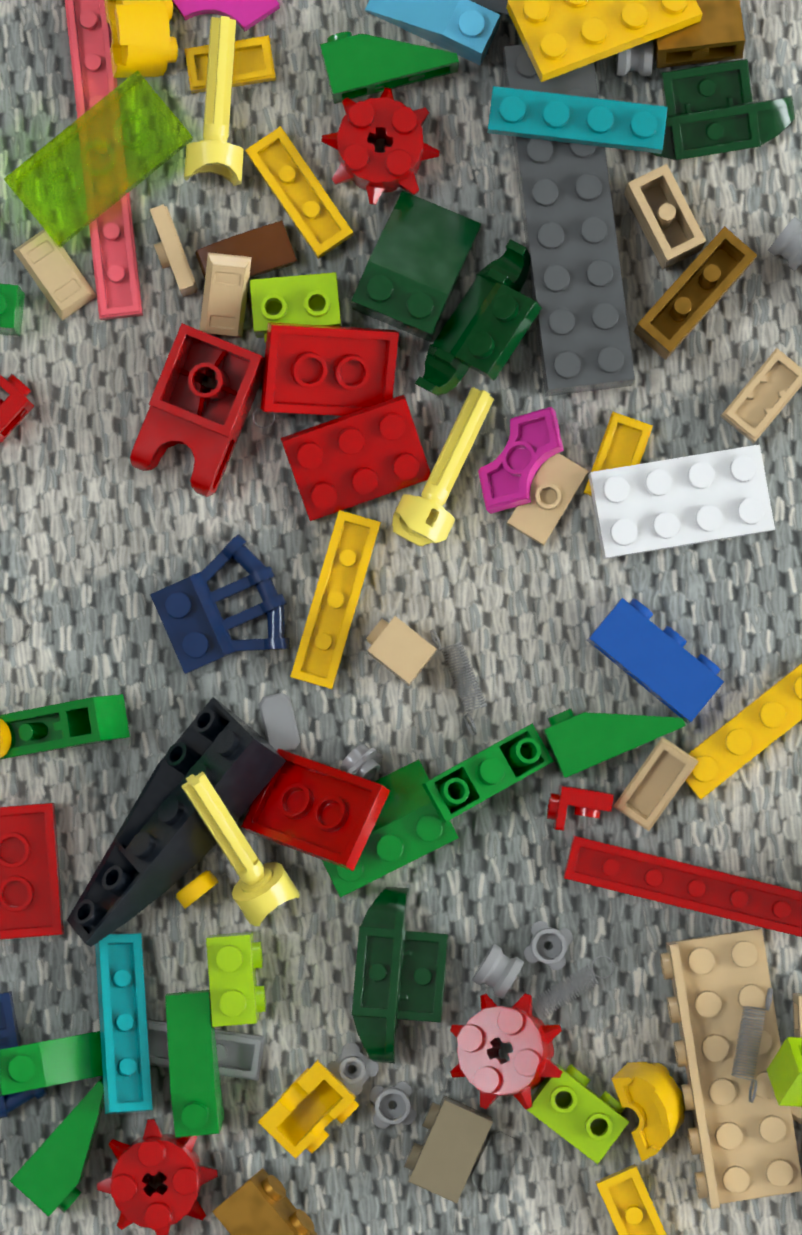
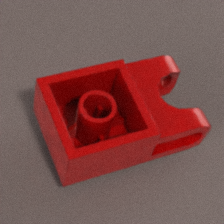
M181 323L150 399L149 410L130 455L132 466L142 471L152 470L158 466L168 448L177 444H185L191 449L195 458L193 473L190 479L191 487L197 494L204 497L213 495L221 482L262 382L265 357ZM213 372H215V379L218 381V384L214 390L211 389L207 393V388L202 385V380L205 376L211 378Z

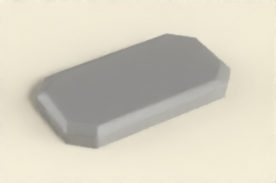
M284 693L263 697L259 703V709L267 742L276 751L278 748L284 751L296 750L301 741L291 698Z

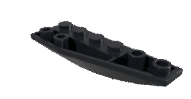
M214 697L197 714L194 721L175 744L169 748L166 755L156 766L69 915L68 923L88 946L92 947L164 894L217 843L182 789V785L187 782V777L192 774L196 776L204 772L236 822L286 762L262 736Z

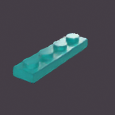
M493 86L487 133L661 154L668 107Z
M141 933L109 934L95 944L105 1114L149 1112L153 1110L142 936Z

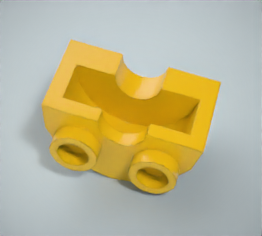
M104 0L106 20L110 24L112 33L110 55L113 78L163 76L167 70L168 63H175L178 57L177 40L174 36H170L169 21L173 16L172 0Z
M316 1060L310 1068H307L280 1096L281 1098L263 1114L258 1123L296 1159L305 1149L311 1154L317 1150L329 1136L324 1130L325 1127L335 1119L342 1124L357 1109L359 1104L355 1101L356 1096L319 1060Z
M628 1062L611 1079L622 1108L627 1107L634 1110L639 1117V1125L631 1134L641 1161H644L656 1155L684 1123V1102L681 1090L663 1064Z

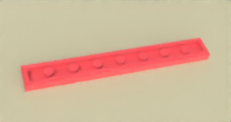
M65 0L99 319L109 320L143 316L118 80L113 78L110 55L112 43L111 27L106 20L104 0Z

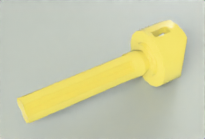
M211 17L203 126L204 140L186 144L184 180L186 181L198 173L211 172L223 176L233 186L242 184L244 149L227 142L229 138L236 20L230 19V17Z
M475 387L470 389L424 486L421 497L403 494L393 514L392 526L394 533L418 546L439 543L447 539L455 518L442 506L446 503L494 401L490 393L484 390L480 391Z
M201 772L196 776L192 774L186 778L187 782L182 785V789L240 878L233 888V899L242 910L249 924L260 926L265 917L277 906L288 900L299 898V891L282 864L270 862L262 865L205 773Z

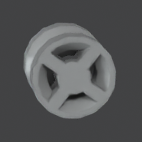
M653 40L615 54L616 76H625L628 72H638L641 76H651Z
M796 217L790 221L768 249L774 256L781 255L788 262V267L794 272L802 264V221Z
M493 944L476 970L472 981L478 985L486 984L493 988L494 995L502 999L515 981L524 961L517 957H507L503 954L501 947Z

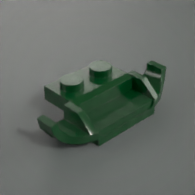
M747 59L660 72L664 106L668 107L662 153L650 154L673 160H682L761 147L764 143L778 136L795 119L793 97L790 95L765 101H753Z
M510 239L506 245L505 253L476 274L475 281L434 343L429 345L425 360L424 376H419L415 382L416 385L437 396L446 394L457 386L469 368L495 381L542 309L535 300L520 293L530 268V254L527 247Z
M386 887L372 903L361 926H359L352 1015L358 1036L373 1062L395 1064V1038L398 1019L442 1023L449 935L406 931L405 916L409 888Z

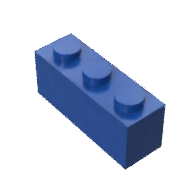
M633 598L628 603L625 599H620L589 636L587 641L680 718H683L686 723L692 722L724 683L717 676L721 669L703 654H700L697 658L683 648L687 641L669 626H666L663 631L649 620L653 613L638 600Z

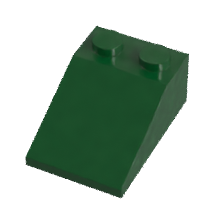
M402 190L351 300L352 309L432 342L479 232L481 223Z

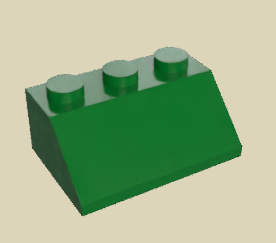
M419 759L374 781L390 790V793L354 871L322 860L340 898L459 838L450 820L445 823L442 822L422 784L427 782L429 778Z

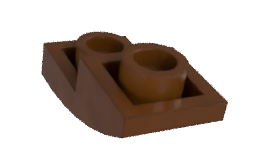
M283 221L229 237L198 249L195 252L204 278L206 275L208 252L252 257L249 280L254 276L291 266L297 261Z

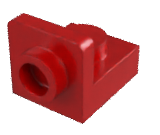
M13 374L7 380L0 375V387L9 394L5 401L0 399V444L34 407L26 398L31 390Z
M560 785L558 794L550 793L547 819L554 820L553 828L555 830L564 831L568 805L575 806L574 815L600 819L601 810L612 811L614 794Z

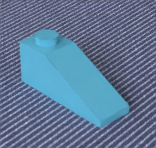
M369 0L365 8L366 12L450 52L457 53V55L480 66L500 24V14L470 0Z

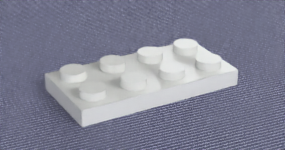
M760 444L594 471L588 474L603 559L775 530Z

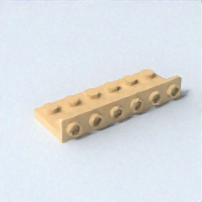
M757 928L666 942L667 953L660 954L663 978L664 980H672L674 992L673 997H667V1007L671 1024L678 1023L681 1040L674 1041V1051L677 1066H685L688 1084L681 1085V1092L685 1111L692 1110L695 1128H688L687 1131L691 1154H699L702 1169L701 1172L694 1173L698 1198H706L710 1209L720 1208V1204L801 1192L802 1174L791 1106L778 1105L767 1073V1068L781 1047L773 994L769 1011L749 1008L766 1012L749 1011L765 1015L749 1014L765 1019L748 1017L764 1021L748 1020L764 1024L748 1023L762 1026L763 1028L748 1027L762 1029L763 1031L744 1028L762 1032V1034L744 1031L761 1035V1037L743 1034L761 1038V1040L743 1037L761 1041L758 1043L743 1040L760 1044L758 1046L743 1043L760 1047L759 1049L742 1046L759 1050L742 1049L759 1053L742 1052L758 1057L738 1054L758 1059L752 1060L738 1057L756 1061L757 1063L738 1060L756 1064V1066L737 1063L756 1067V1069L737 1066L755 1070V1072L737 1069L755 1073V1075L736 1072L751 1075L754 1078L743 1075L736 1076L757 1080V1091L753 1103L749 1102L751 1080L731 1075L733 1073L732 1068L734 1067L733 1062H736L734 1059H737L734 1056H737L735 1055L737 1053L735 1050H738L736 1045L738 1044L737 1041H739L737 1040L739 1038L738 1035H740L738 1033L741 1030L739 1027H743L740 1025L743 1024L740 1022L743 1021L741 1018H744L742 1017L744 1015L742 1014L744 1012L743 1009H745L743 1006L766 1009V996L768 989L771 987L762 929ZM753 1084V1088H752L751 1099H752V1096H753L754 1084Z

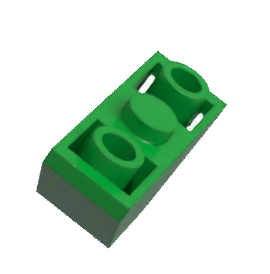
M532 723L442 772L422 785L442 822L445 823L554 761Z

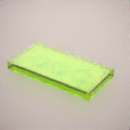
M137 70L6 176L4 181L58 247L61 248L183 149L186 144L193 140V137Z

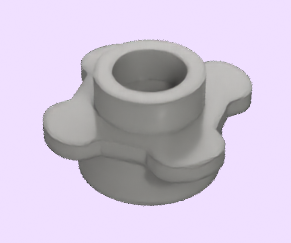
M361 744L345 757L340 769L371 780L380 769L378 763L382 760L383 756L377 753L375 748L369 749L365 744Z
M544 921L535 922L531 927L533 934L531 943L524 950L526 960L530 963L540 961L549 964L553 970L562 969L566 964L564 955L567 945L573 941L571 931L567 928L558 930L548 927ZM547 941H550L553 944V947L550 950H547L544 947V944Z
M352 1042L345 1044L339 1058L328 1063L326 1067L355 1096L362 1092V1085L369 1077L376 1076L379 1070L378 1063L368 1059L360 1052L359 1045ZM350 1065L356 1066L357 1071L355 1073L348 1071Z
M400 1081L396 1086L387 1088L376 1085L371 1089L369 1098L374 1102L376 1111L373 1122L378 1128L386 1129L390 1124L394 1125L401 1122L404 1125H409L415 1120L416 1111L411 1107L410 1103L412 1087L407 1082ZM390 1101L397 1103L395 1109L389 1108L388 1104Z

